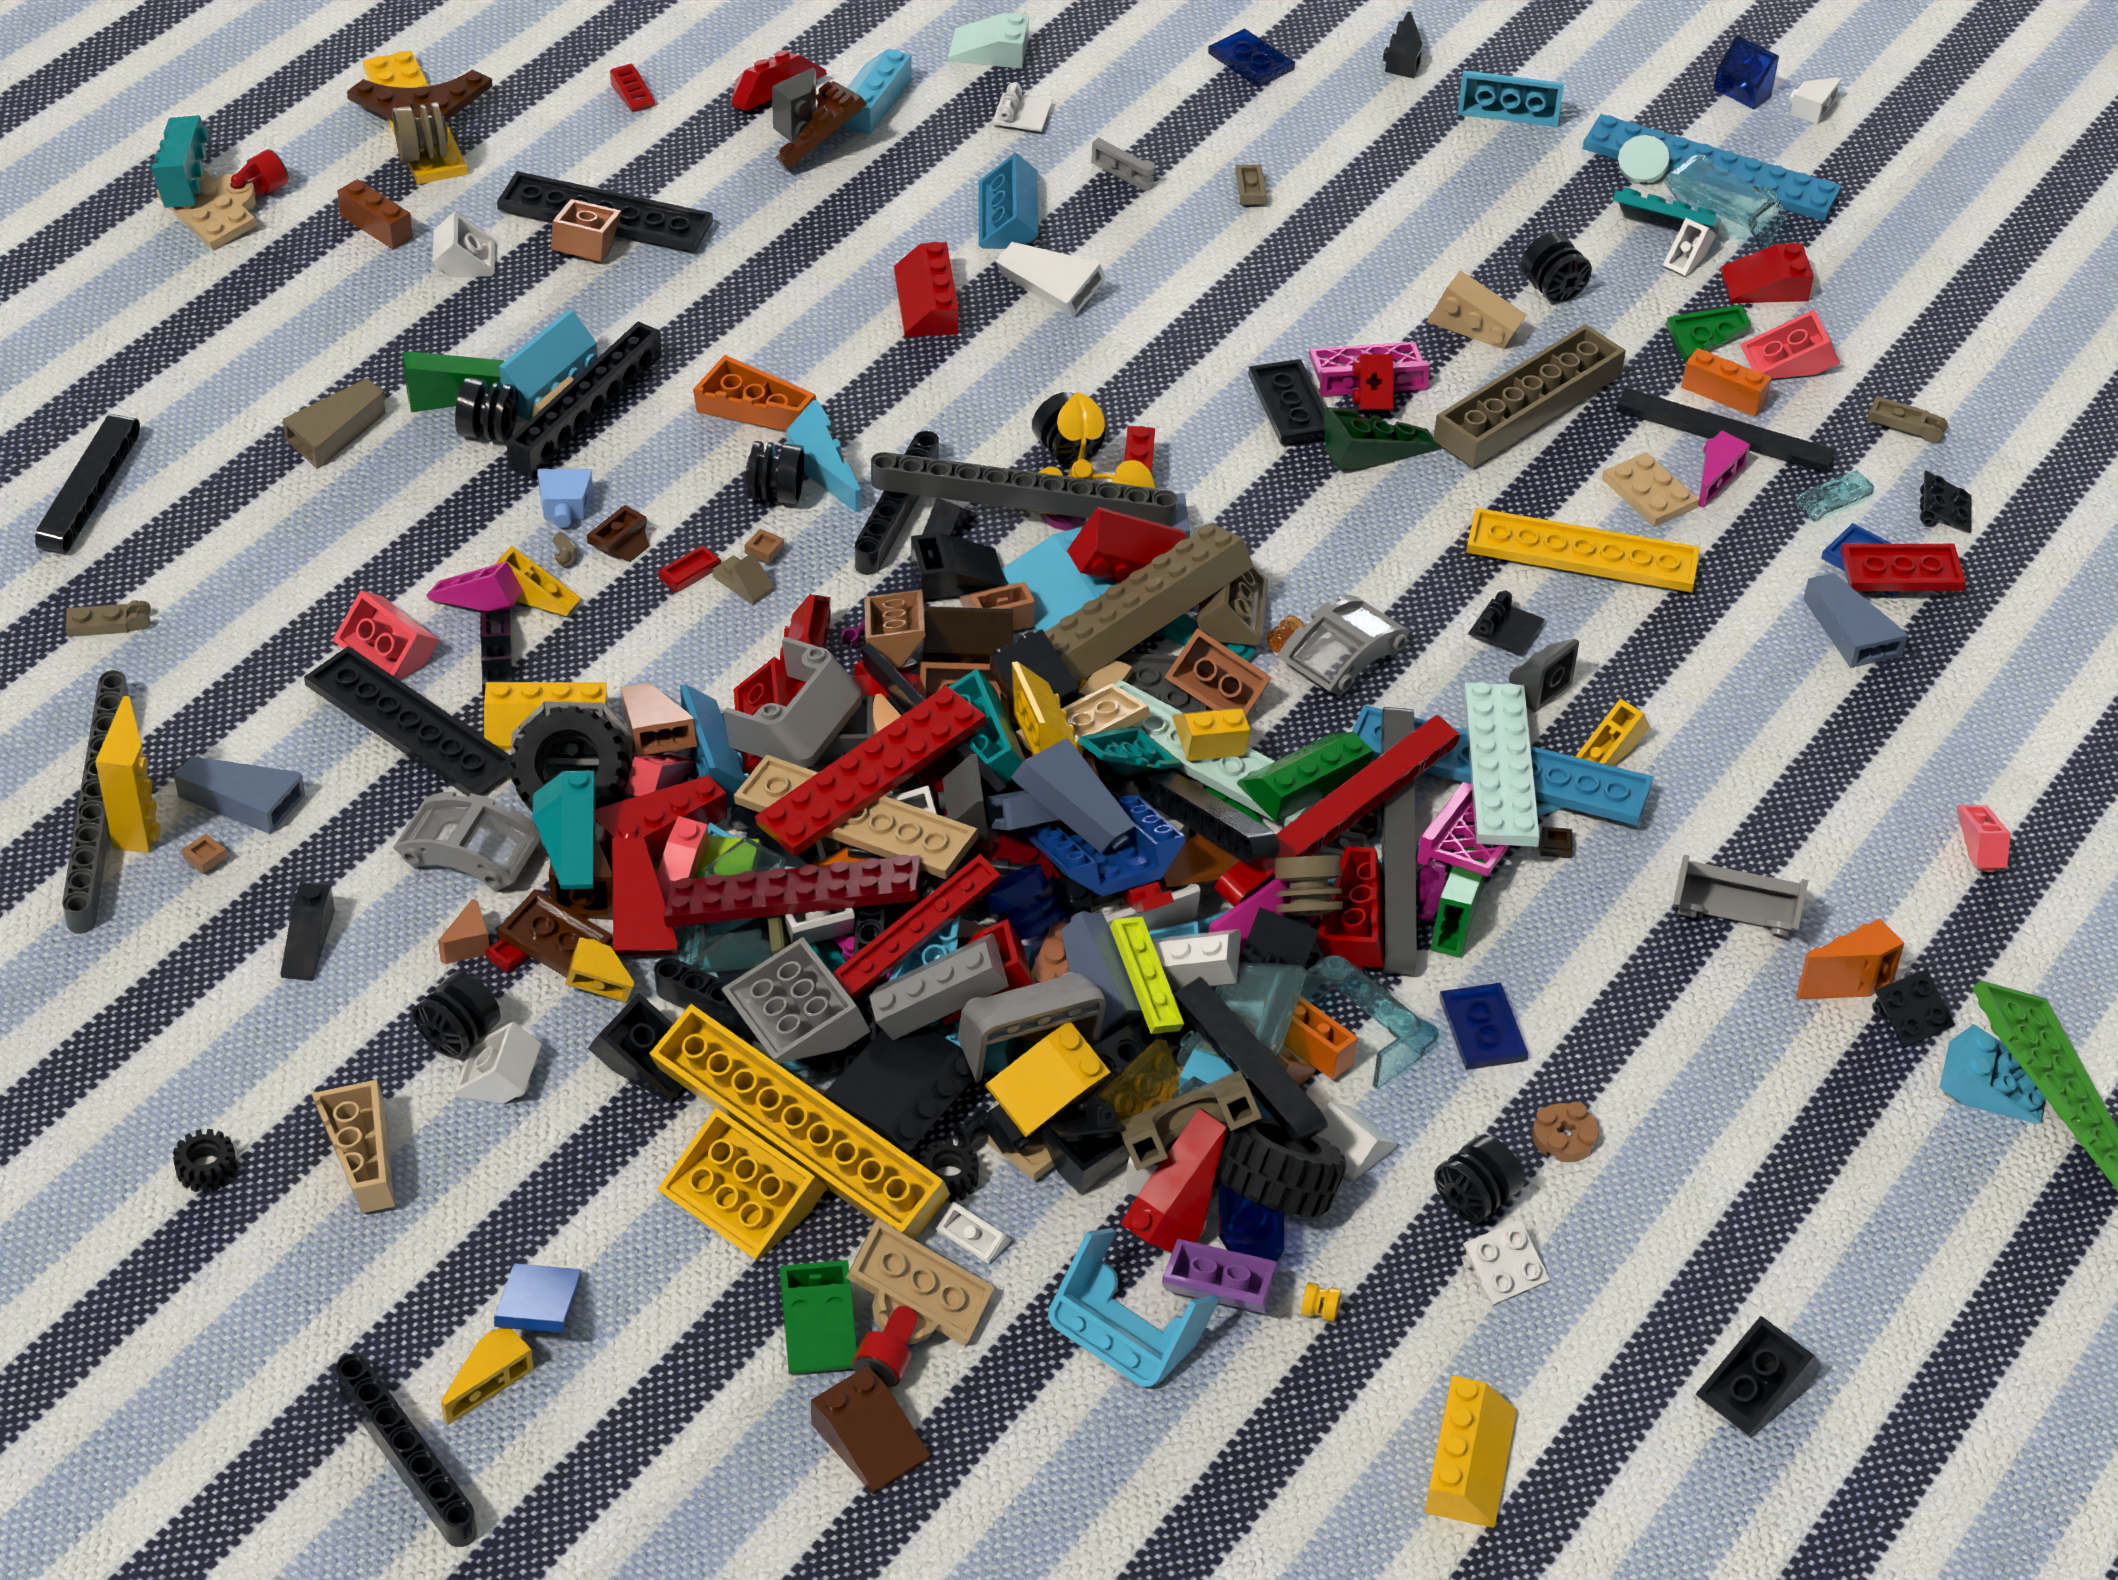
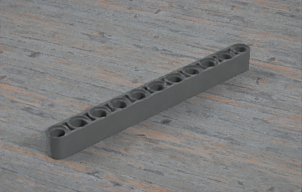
M879 452L871 458V484L879 490L1090 518L1096 508L1101 507L1170 527L1176 522L1178 499L1176 494L1169 490L889 452Z
M116 670L103 673L98 680L62 900L67 928L77 934L86 933L95 926L110 832L95 761L123 696H129L126 676Z
M1383 707L1381 755L1414 731V709ZM1415 779L1381 803L1384 968L1382 967V973L1414 975L1416 969Z

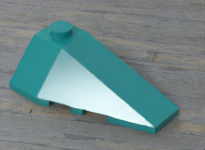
M1137 726L1080 736L1078 740L1080 744L1100 760L1112 766L1116 772L1128 776L1179 767L1181 764L1178 758Z
M563 771L533 794L532 820L535 828L539 831L541 842L549 855L550 864L561 889H593L596 822L595 772Z

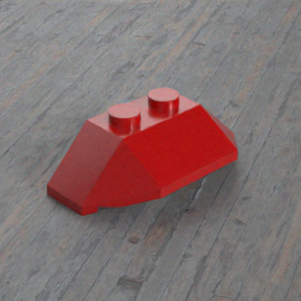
M788 50L776 52L773 58L754 62V66L744 70L735 80L731 100L732 107L747 111L771 100L772 86L811 68L816 70V79L827 75L826 70L801 55L789 53Z
M809 594L792 614L790 626H785L784 637L826 649L831 621V597ZM781 646L780 660L785 663L783 646Z

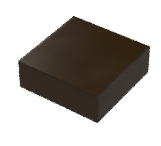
M1542 827L1541 856L1571 858L1573 852L1572 829Z

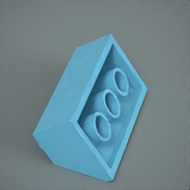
M887 49L865 63L847 88L860 95L867 105L841 127L867 134L873 132L911 81V54Z
M1463 70L1457 115L1558 127L1564 83Z
M568 309L499 366L502 385L512 384L518 390L517 416L529 421L532 418L535 404L567 377L570 376L575 379L598 358L597 342L575 312Z

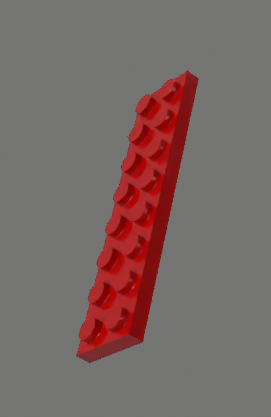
M946 685L755 815L756 824L793 856H797L987 724L986 715Z

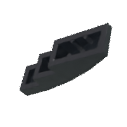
M510 609L504 611H480L483 695H485L486 682H513Z

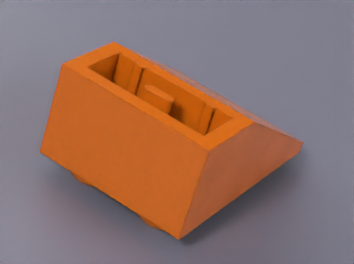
M1879 918L1869 924H1862L1855 931L1845 936L1836 937L1831 943L1821 948L1812 949L1805 957L1796 997L1798 999L1869 997L1875 994L1874 990L1894 982L1904 942Z

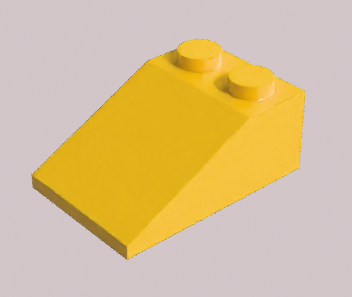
M1069 1022L1043 1038L987 1082L985 1086L1023 1135L1027 1137L1094 1091L1106 1079L1110 1071L1075 1026Z

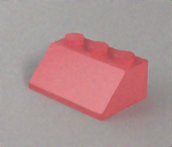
M361 590L334 636L333 641L343 649L347 646L351 647L401 681L425 666L439 639L383 596Z

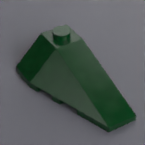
M1326 407L1324 411L1325 451L1332 459L1334 465L1340 469H1362L1437 451L1440 447L1426 428L1399 421L1395 425H1391L1382 421L1381 417L1372 415L1370 419L1357 416L1358 411L1348 408Z

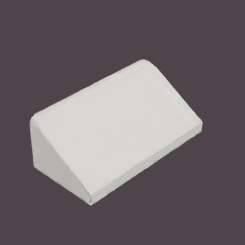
M954 1201L935 1228L936 1231L987 1264H990L1012 1240Z

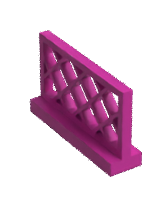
M1415 342L1309 349V357L1320 382L1319 392L1321 397L1351 395L1353 393V388H1357V377H1353L1352 365L1353 361H1357V356L1360 354H1393V359L1398 360V362L1393 361V392L1428 389L1430 365L1427 360L1422 359ZM1337 362H1341L1346 365L1342 366L1337 364ZM1371 376L1366 381V384L1371 385L1373 390L1375 386L1379 385V382L1374 381L1373 376Z
M1463 782L1423 833L1420 839L1416 863L1427 866L1429 860L1436 859L1488 877L1510 845H1494L1495 848L1486 849L1484 846L1491 844H1476L1475 824L1467 825L1465 823L1474 821L1471 784ZM1465 835L1466 837L1462 839H1456L1455 836ZM1474 847L1476 850L1466 851L1464 848ZM1454 849L1456 852L1451 853L1445 850ZM1475 859H1483L1486 864L1475 861Z

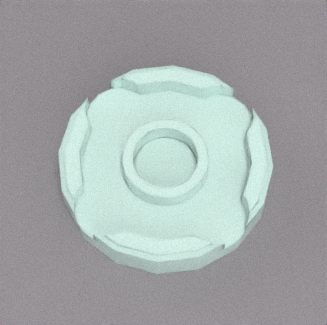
M1648 135L1636 136L1626 141L1618 155L1620 172L1626 179L1639 184L1640 182L1653 183L1662 178L1668 170L1670 160L1668 148L1663 141Z

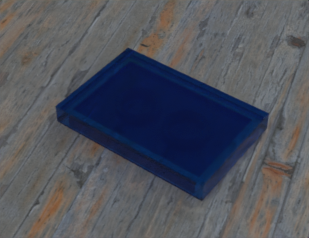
M1245 28L1208 46V54L1258 88L1295 70V62Z
M1501 982L1440 991L1439 1000L1465 1070L1525 1062L1528 1060V1051Z

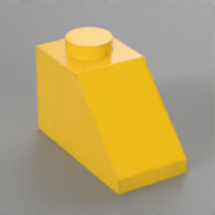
M579 938L573 952L565 985L626 1003L633 989L634 980L611 946L602 944L595 939Z

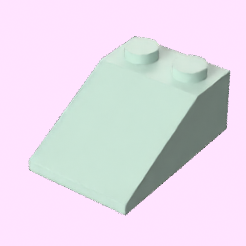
M1002 13L955 28L948 61L1022 69L1029 39V15Z

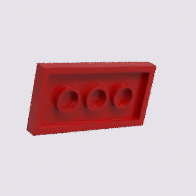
M1955 543L1842 544L1840 553L1848 584L1855 591H1964L1966 581Z

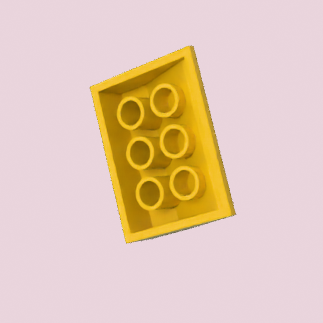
M123 696L95 763L113 849L149 853L153 842L158 841L160 837L161 826L160 823L156 822L155 817L157 805L155 801H152L151 796L152 780L148 779L147 775L148 758L144 757L130 697Z
M715 1108L657 1190L759 1261L811 1212L828 1186L725 1113Z

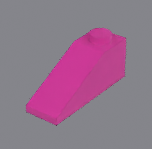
M1721 431L1714 438H1710L1706 442L1703 450L1705 459L1698 506L1703 508L1746 466L1750 449L1749 443L1724 431Z
M506 561L440 580L426 596L432 601L487 612L499 608L501 611H504L516 604L515 600L523 592V589Z

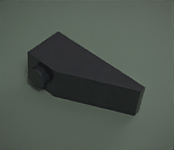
M300 882L292 905L280 973L281 978L313 981L335 913L331 885Z

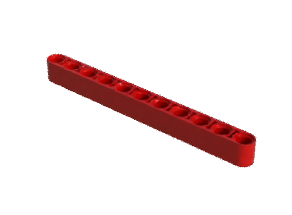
M1439 715L1433 716L1276 834L1280 847L1277 857L1252 863L1239 861L1222 874L1216 882L1214 890L1235 907L1275 878L1274 859L1313 856L1448 754L1459 742L1461 734Z

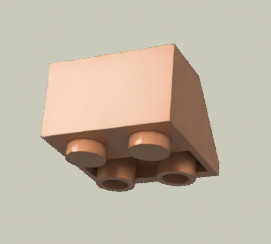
M1025 582L1008 584L960 596V602L963 607L1013 609V631L1034 626L1035 600Z

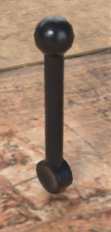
M1119 1064L1085 1100H1079L1076 1103V1109L1082 1113L1086 1112L1088 1099L1092 1096H1098L1124 1071V1068Z

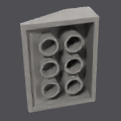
M801 937L721 988L733 1007L777 1064L842 1050L871 1032L857 1005L804 937Z

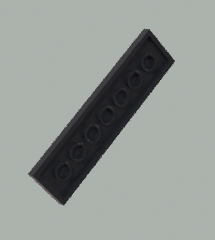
M516 171L497 200L498 210L553 221L571 199L620 210L621 216L615 235L692 252L696 251L713 222V213L519 171Z
M349 646L304 676L305 685L467 797L471 793L480 795L513 770L509 764L510 755Z

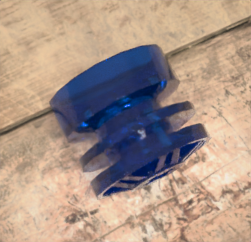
M1040 864L1023 867L1002 877L1001 882L982 896L990 914L1006 912L996 924L1008 919L1021 941L1044 932L1065 914L1061 904H1054L1058 900L1055 893L1040 895L1050 885Z

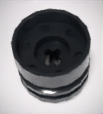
M1550 232L1537 238L1527 248L1521 259L1523 275L1533 285L1537 286L1538 290L1553 303L1569 301L1581 293L1588 284L1592 273V266L1589 260L1580 251L1575 249L1574 245L1559 232Z
M466 378L461 385L456 402L455 426L458 435L480 438L484 432L487 440H495L496 438L498 442H506L511 438L518 414V390L516 386L512 384H505L503 386L502 383L494 382L490 388L486 380Z
M1061 392L1048 398L1036 410L1032 419L1034 435L1048 448L1055 459L1066 467H1071L1078 460L1081 439L1078 441L1067 440L1061 435L1057 426L1058 414L1074 394L1072 392ZM1105 427L1098 439H1086L1084 460L1088 461L1101 448L1105 440Z
M754 441L746 466L748 499L757 500L761 490L762 500L769 501L772 490L776 489L778 502L798 504L804 477V446L784 444L780 455L776 456L773 442H768L764 454L763 442Z
M456 971L437 986L436 991L428 994L424 1000L414 1007L412 1013L414 1023L425 1040L438 1052L456 1059L464 1055L468 1048L475 1045L478 1038L486 1035L496 1026L501 1018L499 1005L488 988L476 977L462 971Z
M1482 1134L1477 1135L1464 1145L1458 1153L1451 1155L1448 1160L1442 1162L1435 1170L1434 1181L1439 1195L1452 1212L1464 1221L1480 1223L1489 1214L1496 1211L1500 1204L1506 1203L1523 1188L1524 1175L1515 1155L1504 1143L1493 1136Z

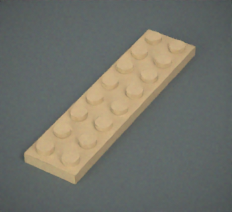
M766 755L733 795L735 804L761 812L818 772ZM882 796L827 834L826 837L885 858H894L899 855H920L921 871L947 880L978 839L979 835L978 829Z

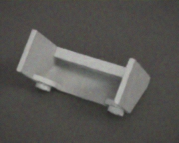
M784 637L782 639L786 674L788 677L806 683L787 707L768 703L760 707L754 715L726 707L724 718L729 747L762 758L770 755L808 768L816 763L861 706L862 694L860 687L828 650Z
M1683 855L1673 901V907L1678 908L1677 914L1696 918L1697 913L1769 927L1771 928V934L1789 937L1790 932H1797L1799 930L1809 880L1802 879L1800 883L1693 862L1689 861L1690 856Z
M1067 972L1058 978L992 996L970 999L961 1011L958 1040L975 1081L982 1079L986 1048L989 1044L1079 1020L1090 1046H1095L1099 1043L1106 1000L1102 991L1084 975L1075 972Z

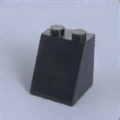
M1043 629L1035 633L1033 631L1025 633L1018 639L1017 643L1009 647L1007 645L999 647L990 657V670L1005 699L1009 700V707L1013 715L1012 662L1018 661L1047 681L1053 693L1059 695L1061 709L1078 700L1079 685Z

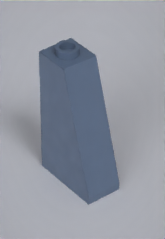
M1835 573L1808 579L1803 600L1850 668L1903 655L1908 636L1906 632Z
M1068 738L1024 760L1011 776L1019 786L1100 853L1111 847L1114 850H1118L1130 840L1127 835L1136 825Z
M191 756L183 766L177 769L174 775L178 797L268 834H271L305 796L302 774L295 771Z
M1025 790L984 797L989 828L1012 830L1060 820Z
M1082 911L1075 914L1071 918V922L1061 930L1070 972L1084 975L1102 991L1106 1000L1099 1042L1142 1017L1143 1012L1103 913ZM1082 1027L1083 1038H1084V1039L1086 1040V1042L1090 1045V1043H1089V1041H1088V1039H1087V1036H1086V1034H1085V1032H1084V1030H1083V1027Z

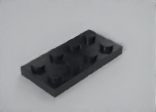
M1301 359L1249 366L1248 376L1280 444L1325 438V408Z

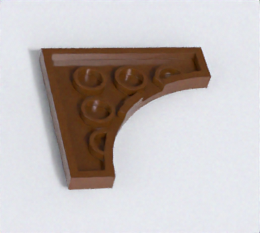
M472 69L451 81L425 87H391L363 79L347 90L348 100L393 120V108L410 106L414 117H419L420 104L425 105L427 114L430 115V103L437 102L446 122L493 87L492 78Z
M835 81L825 83L819 88V93L816 95L817 109L812 113V119L792 143H787L779 150L780 154L775 158L781 166L788 170L867 105L864 99Z

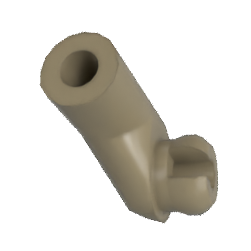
M559 532L553 537V543L560 550L559 554L555 552L554 557L560 566L566 567L574 562L578 547L564 533Z

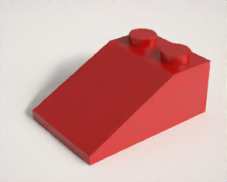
M1803 243L1775 244L1725 264L1720 269L1731 303L1809 301L1814 275Z

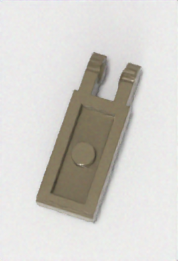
M1879 396L1875 398L1867 418L1868 421L1878 423L1879 425L1889 426L1906 433L1921 435L1925 441H1932V443H1939L1944 436V431L1948 427V422L1945 418L1929 413V411Z
M134 600L128 605L67 608V636L128 633V631L149 628L151 619L148 616L151 611L150 603Z

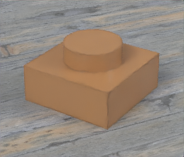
M759 529L744 545L745 554L753 553L757 559L769 564L784 548V538Z
M204 834L182 849L183 859L202 874L227 858L226 849L207 834Z

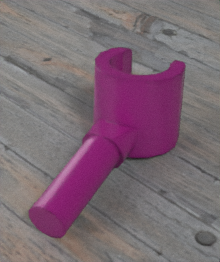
M865 619L856 629L846 628L842 631V645L852 640V648H859V637L865 630Z

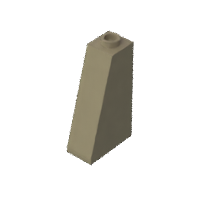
M366 378L284 418L285 439L318 469L385 414V393L380 386L374 385Z

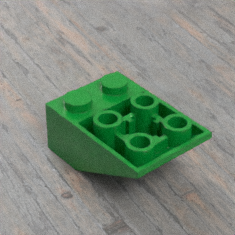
M848 1260L780 1266V1293L789 1374L854 1369L852 1360L857 1352L851 1281L845 1278L849 1272Z

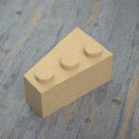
M1460 270L1446 288L1427 322L1504 349L1517 332L1527 314Z

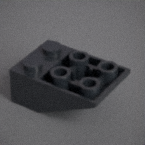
M942 533L911 536V564L918 590L923 591V600L967 595L1006 585L995 548Z

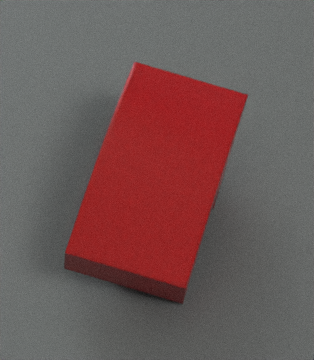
M1158 881L1132 887L1130 890L1121 893L1123 900L1138 912H1145L1174 903L1171 890L1162 893Z

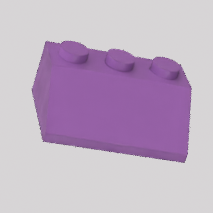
M1177 1239L1164 1272L1162 1283L1166 1291L1174 1292L1181 1296L1204 1298L1215 1295L1220 1299L1218 1304H1226L1243 1308L1249 1312L1265 1314L1272 1295L1277 1261Z

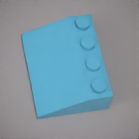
M1081 527L1053 534L1001 569L1007 585L1021 582L1026 583L1035 600L1033 628L1036 632L1041 629L1048 631L1057 625L1062 618L1072 615L1080 610L1086 602L1095 600L1104 594L1109 587L1117 585L1116 582L1079 572L1067 549L1081 531Z

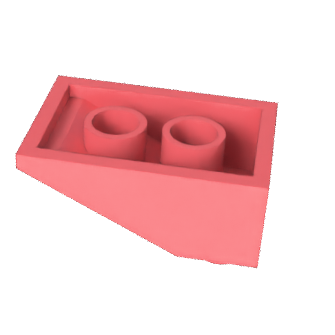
M1815 310L1740 344L1752 370L1772 377L1771 379L1816 375L1840 364L1832 343Z

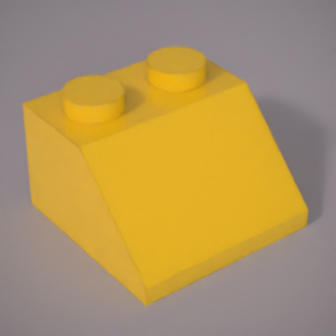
M1242 708L1173 714L1172 719L1187 761L1246 755L1250 728Z

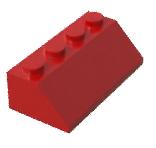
M947 242L920 243L894 265L904 337L958 334V303Z
M1097 507L1067 549V552L1080 573L1121 583L1132 572L1142 569L1151 563L1155 557L1165 554L1174 548L1179 541L1185 540L1186 533L1181 529Z
M773 657L733 689L735 710L754 715L760 707L768 703L787 707L796 696V685L801 683V680L788 677L785 663ZM738 750L743 759L744 769L742 772L748 773L750 776L763 758Z

